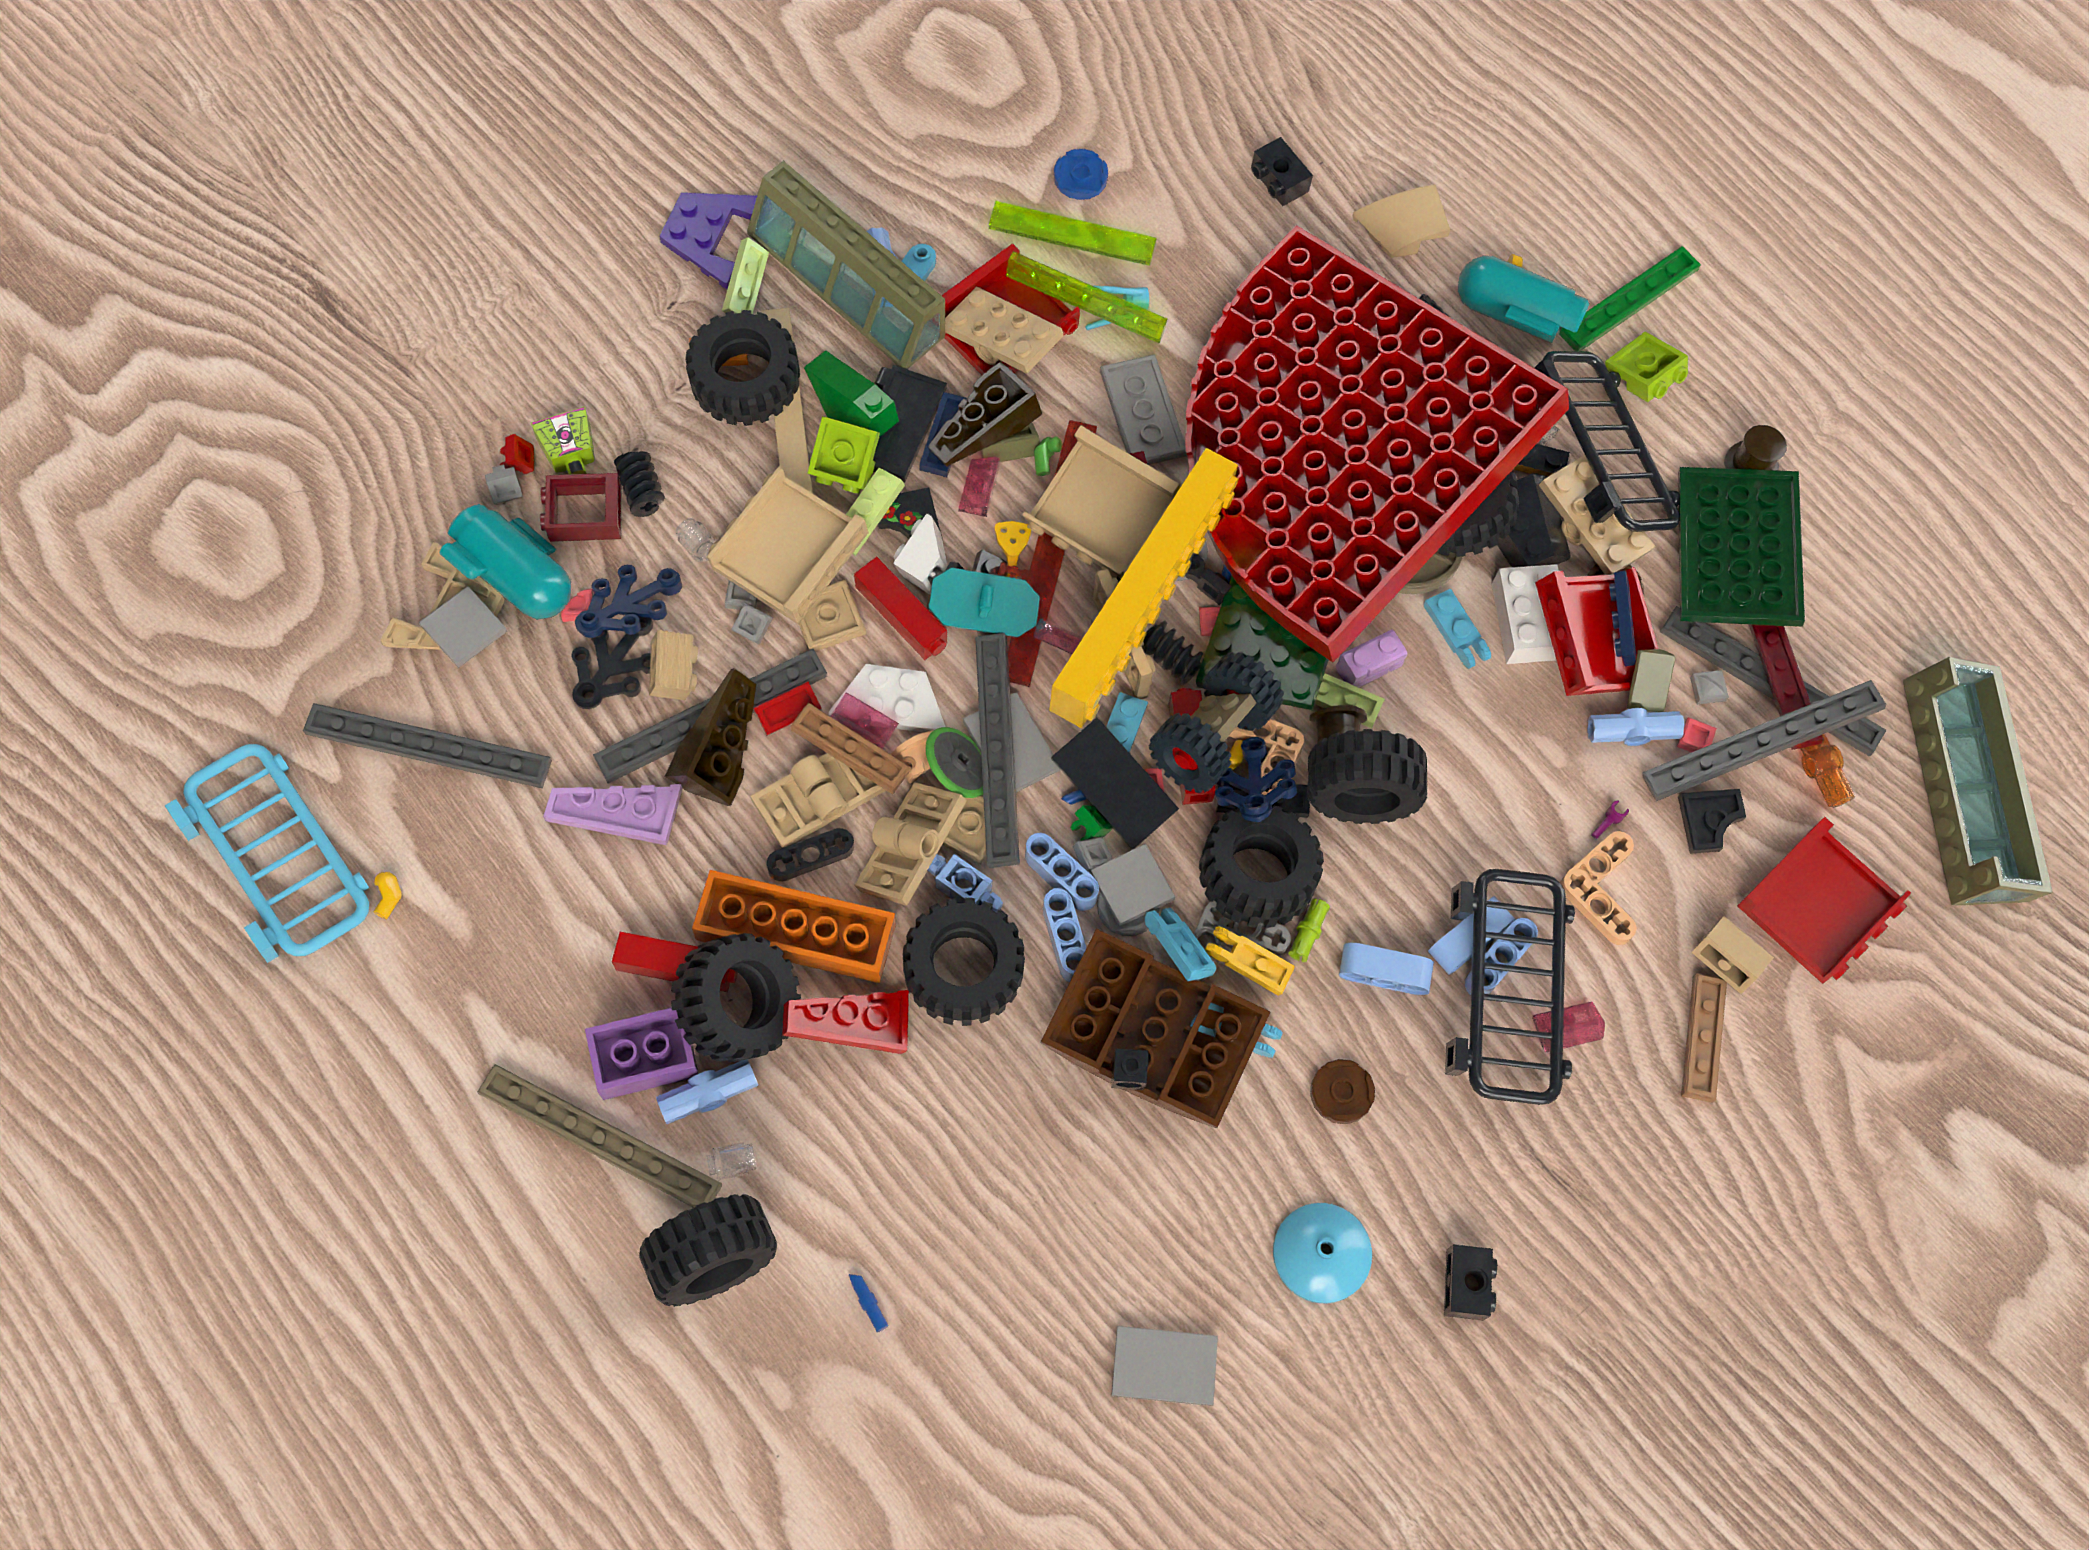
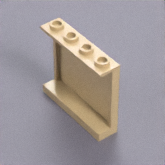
M1080 426L1074 435L1078 440L1031 514L1024 512L1023 516L1029 522L1027 527L1036 534L1042 536L1045 532L1053 537L1051 542L1066 551L1069 547L1077 552L1075 556L1085 564L1090 566L1094 562L1102 567L1100 571L1108 568L1112 578L1118 577L1121 579L1181 486L1166 475L1085 427Z
M779 466L773 474L771 473L765 478L762 488L756 496L748 499L740 516L734 518L729 523L726 533L720 541L712 544L707 558L714 571L798 624L867 536L868 529L864 519L856 514L853 518L845 515L785 477L783 468Z

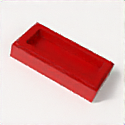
M806 682L753 708L766 736L792 724L808 703L819 710L822 707L809 682Z

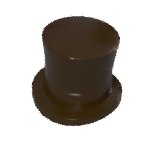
M1768 425L1753 426L1746 432L1743 441L1734 444L1728 450L1725 456V468L1779 470L1778 461L1787 451L1786 440L1776 428Z
M1338 705L1310 714L1309 720L1316 722L1317 744L1323 738L1328 739L1335 733L1343 734L1348 730L1359 731L1360 724L1367 721V713L1357 706Z

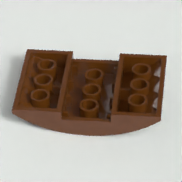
M1096 928L1040 1043L1066 1060L1110 1084L1112 1080L1113 1054L1116 1048L1148 1051L1147 1084L1144 1090H1122L1188 1119L1218 1128L1271 1012L1214 984L1209 986L1198 980L1187 981L1181 972L1154 960L1153 955ZM1210 1003L1224 1007L1223 1013L1208 1009ZM1196 1017V1020H1195L1193 1026L1191 1027L1190 1025H1191L1193 1019ZM1199 1026L1213 1029L1214 1036L1199 1032Z

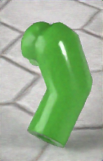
M1046 437L1035 447L1034 459L1037 476L1050 474L1049 459L1055 452H1060L1063 447L1059 437Z

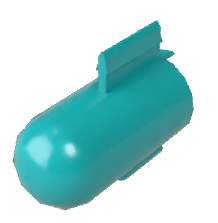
M1482 255L1473 259L1464 266L1459 275L1458 293L1462 303L1469 309L1550 343H1553L1559 327L1577 332L1590 304L1587 298L1575 294L1576 290L1495 256Z
M477 504L462 510L451 522L448 535L456 542L452 544L446 543L442 546L439 553L469 579H475L480 576L519 611L536 620L552 618L566 607L572 595L571 579L564 568L549 556L557 549L521 518L507 521L498 512L489 510L484 505Z

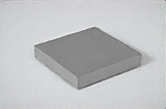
M469 586L419 622L425 632L458 668L507 632L506 627Z
M1146 844L1090 870V874L1098 882L1099 891L1119 927L1175 900L1173 891Z

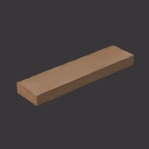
M810 703L805 706L791 725V731L891 794L895 793L910 772V766Z
M1699 973L1693 976L1682 1097L1711 1103L1716 1101L1727 982L1722 978Z

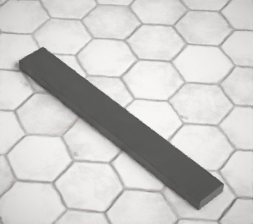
M1678 606L1675 607L1660 633L1774 700L1759 654L1705 622L1680 621V608ZM1804 682L1811 704L1830 697ZM1864 717L1829 733L1870 757L1880 743L1886 729Z
M999 633L975 637L986 857L989 868L1020 865L1008 646L1006 634Z
M812 648L750 678L751 681L757 684L753 708L806 682H809L811 685L826 678L827 672L814 649ZM711 698L593 754L607 783L613 782L676 751Z
M1869 680L1643 772V779L1655 801H1659L1885 709L1886 703L1872 680Z
M315 703L312 705L303 732L309 736L542 789L552 762L549 756Z

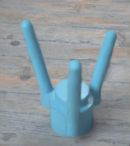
M1088 285V291L1122 294L1124 308H1129L1130 311L1088 324L1085 328L1086 330H1091L1130 317H1141V310H1148L1149 307L1148 288Z

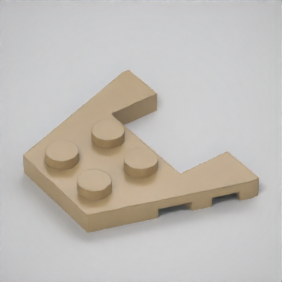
M433 542L421 565L424 570L448 579L429 614L469 586L497 617L505 602L503 596L479 576L475 579H469L440 555L439 552L442 547L438 543ZM393 617L380 640L382 645L386 647L442 650L422 627H417Z

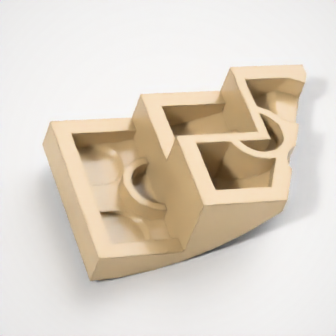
M1436 184L1388 196L1358 209L1352 215L1355 222L1359 221L1369 231V236L1381 245L1382 250L1390 258L1417 254L1421 241L1448 237L1450 233V227Z

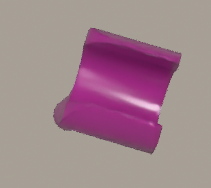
M1619 800L1614 801L1605 813L1606 818L1591 834L1594 839H1598L1612 824H1619L1629 813V809L1623 814L1616 812L1615 806L1619 803Z

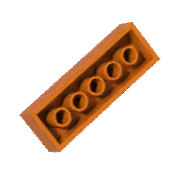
M709 870L692 931L695 939L702 942L733 934H753L755 938L761 936L770 941L769 947L778 946L784 953L782 958L784 960L789 959L791 963L880 984L896 927V917L893 912Z

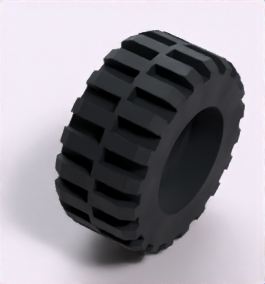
M742 310L741 313L734 314V311L725 312L726 316L721 318L718 315L710 319L709 325L703 324L697 330L698 336L694 335L689 342L690 349L686 351V370L695 400L699 401L700 407L705 412H711V416L714 419L722 421L724 418L727 424L731 425L743 422L744 426L753 425L754 421L760 420L761 423L769 421V416L772 414L778 416L783 412V405L789 406L793 401V393L795 394L799 387L800 368L795 343L792 341L790 333L787 329L782 328L779 321L771 318L769 321L768 316L761 312H757L754 315L751 313V310ZM737 355H756L769 362L768 367L762 374L749 381H729L717 374L726 361Z
M1513 470L1439 548V554L1449 556L1450 553H1456L1457 557H1464L1466 553L1473 552L1476 555L1482 553L1483 548L1487 546L1489 549L1499 544V537L1504 539L1510 533V526L1515 525L1517 511L1519 510L1517 478Z
M1348 730L1343 734H1332L1328 739L1323 738L1318 744H1315L1309 753L1308 800L1319 813L1323 812L1324 816L1328 818L1334 817L1342 822L1380 824V822L1384 821L1389 823L1396 821L1398 818H1407L1411 813L1415 814L1427 800L1426 753L1420 744L1418 745L1412 738L1407 739L1403 734H1392L1387 730Z
M1274 805L1271 814L1260 822L1245 820L1241 816L1240 808H1237L1236 813L1234 810L1223 814L1222 819L1217 820L1212 826L1199 861V870L1201 871L1199 879L1203 888L1207 887L1205 895L1208 900L1217 903L1215 908L1221 914L1225 912L1230 914V920L1237 923L1243 920L1248 922L1247 926L1256 928L1259 923L1264 924L1265 928L1275 927L1277 921H1280L1281 924L1292 921L1293 916H1299L1305 910L1307 904L1310 903L1322 876L1323 852L1319 850L1321 844L1317 836L1310 835L1311 827L1306 822L1301 824L1298 821L1299 816L1293 812L1287 814L1282 811V807ZM1246 849L1267 851L1282 862L1288 877L1277 882L1257 881L1241 871L1233 855Z
M965 897V903H957L956 898L947 899V906L940 907L937 903L929 907V914L926 916L922 913L915 920V928L909 929L902 954L906 986L909 993L913 994L914 1002L919 1008L924 1006L927 1014L935 1019L937 1016L943 1017V1023L953 1025L954 1020L962 1021V1026H971L972 1020L979 1019L980 1023H984L990 1020L991 1014H1001L1005 1010L1006 1004L1008 1002L1012 1003L1017 996V989L1021 987L1025 963L1023 939L1019 938V930L1015 923L1008 922V915L1001 909L997 913L992 910L993 904L983 901L982 906L976 905L975 898ZM972 938L986 945L992 952L994 958L993 970L985 980L972 986L952 985L940 978L935 971L933 960L936 951L944 943L952 939Z
M747 933L718 938L699 945L698 949L690 951L685 956L686 963L679 965L676 971V976L679 979L672 982L671 992L675 993V1000L671 1001L672 1011L676 1010L678 1019H675V1023L678 1029L683 1028L686 1033L683 1035V1038L689 1045L696 1044L695 1049L701 1055H710L712 1060L720 1062L726 1060L734 1062L767 1055L770 1051H775L782 1045V1040L789 1038V1036L782 1035L784 1004L789 1000L801 999V994H797L796 988L800 984L798 977L792 974L791 969L794 967L790 960L782 958L784 953L778 946L769 947V940L761 936L755 938L753 934ZM728 969L739 973L751 990L752 1011L747 1023L743 1027L736 1025L728 1018L721 1004L720 985Z
M734 1194L726 1198L719 1197L711 1202L696 1205L695 1208L685 1210L675 1218L662 1223L661 1227L655 1228L650 1233V1236L643 1240L639 1258L656 1299L666 1306L673 1305L675 1307L709 1299L713 1295L726 1292L729 1288L735 1285L738 1286L745 1282L747 1278L760 1272L761 1268L766 1267L770 1260L775 1257L777 1241L760 1202L746 1194L741 1196Z

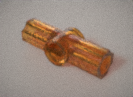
M1822 734V744L1800 748L1803 753L1802 766L1809 778H1815L1827 806L1835 808L1852 801L1855 795L1842 770L1844 761L1841 751L1836 745H1830L1826 735Z

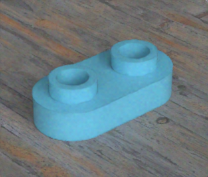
M917 244L908 251L901 262L925 281L936 265V253L927 244Z

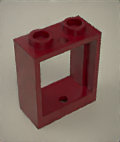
M618 473L546 475V487H541L542 505H545V513L540 514V526L542 531H546L550 542L621 539L622 487ZM605 494V522L558 524V496Z

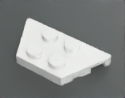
M865 664L829 711V716L840 722L923 733L945 727L930 682L924 671Z

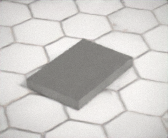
M1016 692L1010 695L1015 787L1016 792L1060 771V769L1051 760L1053 756L1052 751ZM979 711L963 718V723L981 752Z
M1117 1326L1111 1396L1213 1406L1218 1336Z

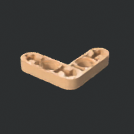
M1272 719L1262 727L1270 733L1266 737L1257 736L1253 731L1240 729L1238 726L1229 735L1232 738L1243 741L1250 737L1264 739L1266 750L1269 753L1261 767L1262 777L1273 770L1270 764L1274 761L1292 760L1296 765L1304 743V736L1299 730ZM1275 734L1279 735L1276 741H1274ZM1289 740L1294 741L1291 746L1285 745ZM1279 779L1277 782H1275L1272 785V789H1270L1268 792L1263 791L1262 794L1266 795L1267 793L1272 791L1274 788L1277 787V783L1282 779Z
M1621 831L1613 832L1570 869L1561 880L1566 898L1610 942L1616 945H1624L1633 938L1636 933V924L1598 884L1633 851L1634 844L1632 838ZM1622 843V849L1615 852L1612 857L1607 854L1614 844ZM1594 858L1601 860L1605 870L1601 873L1594 872L1589 866V861ZM1578 879L1582 884L1579 888L1572 889L1570 884ZM1590 890L1592 893L1583 901L1581 898ZM1592 900L1602 901L1606 907L1605 913L1596 914L1593 912L1590 902ZM1613 913L1615 916L1606 924L1604 920ZM1622 924L1626 929L1624 933L1622 932L1618 935L1614 930Z

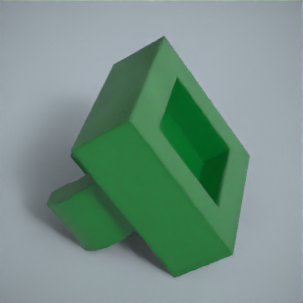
M1083 805L1074 813L1079 820L1074 821L1070 827L1072 831L1079 830L1081 826L1086 828V834L1080 841L1094 837H1105L1113 829L1099 812L1089 805Z

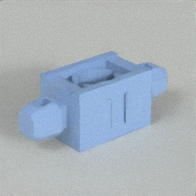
M936 854L928 871L936 876L935 881L938 890L951 899L956 898L957 903H965V897L975 898L976 905H982L983 901L993 904L992 910L996 913L1002 908L1003 902L1001 898L994 892L990 893L992 891V880L955 854L948 863H946L944 857ZM955 879L957 881L961 879L969 880L972 883V888H959L955 884Z

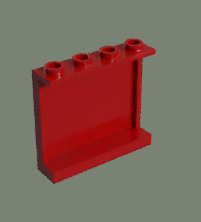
M1013 243L941 295L945 298V318L976 287H979L1061 327L1064 336L1072 334L1078 328L1080 308L1077 306L1071 311L1019 261L1020 250ZM937 313L930 321L940 329V313ZM945 333V339L981 375L995 366L984 362L977 355L973 346ZM1001 361L1014 374L1018 371L1017 368Z
M1635 567L1626 570L1629 580L1637 659L1638 650L1659 648ZM1554 571L1535 582L1566 696L1630 691L1635 665L1624 666L1622 656L1617 657L1615 651V639L1620 638L1619 629H1614L1612 611H1617V601H1611L1609 584L1615 583L1614 575L1565 577L1564 571Z
M1826 817L1821 819L1737 905L1739 909L1822 984L1831 977L1838 980L1850 968L1846 962L1851 957L1855 960L1858 959L1869 948L1865 942L1871 936L1876 939L1887 929L1888 925L1884 922L1890 916L1895 919L1907 907L1904 901L1911 894L1909 890L1901 896L1897 894L1828 832L1834 824Z

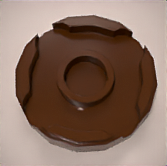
M1344 1059L1327 1062L1316 1072L1311 1082L1310 1097L1314 1108L1323 1118L1333 1123L1350 1124L1359 1121L1369 1112L1375 1100V1086L1372 1077L1366 1070L1358 1066L1359 1064Z

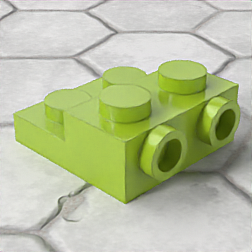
M1646 331L1605 361L1609 372H1618L1621 379L1627 382V391L1646 402L1651 401L1653 398L1661 399L1667 393L1669 386L1674 382L1677 384L1682 383L1688 375V355Z
M822 416L807 474L816 476L815 482L832 486L833 481L843 484V490L859 494L860 489H864L872 478L876 463L873 461L880 432Z

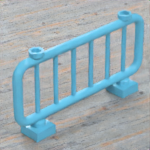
M247 744L195 772L187 779L183 791L188 804L187 807L182 808L177 799L166 804L165 807L188 841L200 835L194 826L197 822H200L267 925V928L262 930L257 922L254 921L244 927L266 962L268 963L279 956L273 948L276 944H279L290 955L296 957L307 956L355 928L365 920L369 913V900L364 891L369 886L359 872L352 875L284 772L289 767L279 753L273 756L267 748L259 744ZM249 756H256L265 766V769L205 804L198 797L197 788L203 782ZM270 774L281 792L219 828L207 809L265 775ZM285 797L297 816L234 852L223 833ZM301 821L313 840L250 876L238 857ZM317 845L329 864L266 901L254 881ZM333 869L345 888L282 925L270 906ZM348 893L355 901L356 910L353 914L303 944L295 943L287 933L288 929Z

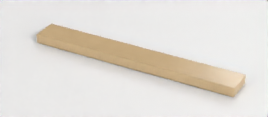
M789 308L761 310V313L768 316L769 321L771 318L779 321L782 328L788 330L794 342ZM798 387V391L795 394L793 393L794 399L790 405H783V412L778 416L774 415L780 467L783 468L785 477L813 494L811 475L807 474L809 459L800 388Z

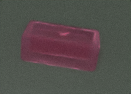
M1000 458L971 459L958 509L959 512L987 517L1000 467Z
M1041 617L1038 619L1033 635L1035 638L1070 654H1073L1083 636Z
M847 692L830 716L883 750L899 724Z
M1592 1001L1564 1008L1563 1048L1604 1038L1605 1021ZM1551 1011L1533 1015L1532 1019L1536 1031L1550 1033ZM1539 1038L1543 1050L1550 1052V1039Z

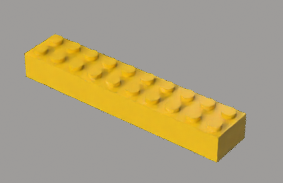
M1208 448L1204 450L1053 683L1049 711L1080 728L1083 727L1087 719L1089 721L1094 719L1100 708L1098 704L1102 695L1107 697L1116 682L1113 679L1118 671L1123 672L1131 659L1129 653L1132 648L1138 649L1146 636L1144 631L1148 623L1153 625L1161 612L1159 606L1163 600L1169 601L1176 589L1174 583L1178 576L1183 578L1191 565L1189 559L1192 554L1198 555L1206 541L1204 536L1207 530L1212 532L1221 517L1218 515L1222 507L1227 509L1235 495L1233 490L1239 478L1235 477L1238 464Z

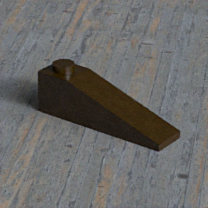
M1001 361L977 379L973 385L974 390L958 405V412L952 420L946 421L929 444L928 449L946 467L1020 432L1042 415L1036 393Z
M735 668L728 672L677 748L664 777L675 784H681L682 788L689 793L726 806L732 805L744 776V768H741L743 751H747L749 740H745L747 723L752 720L756 683Z

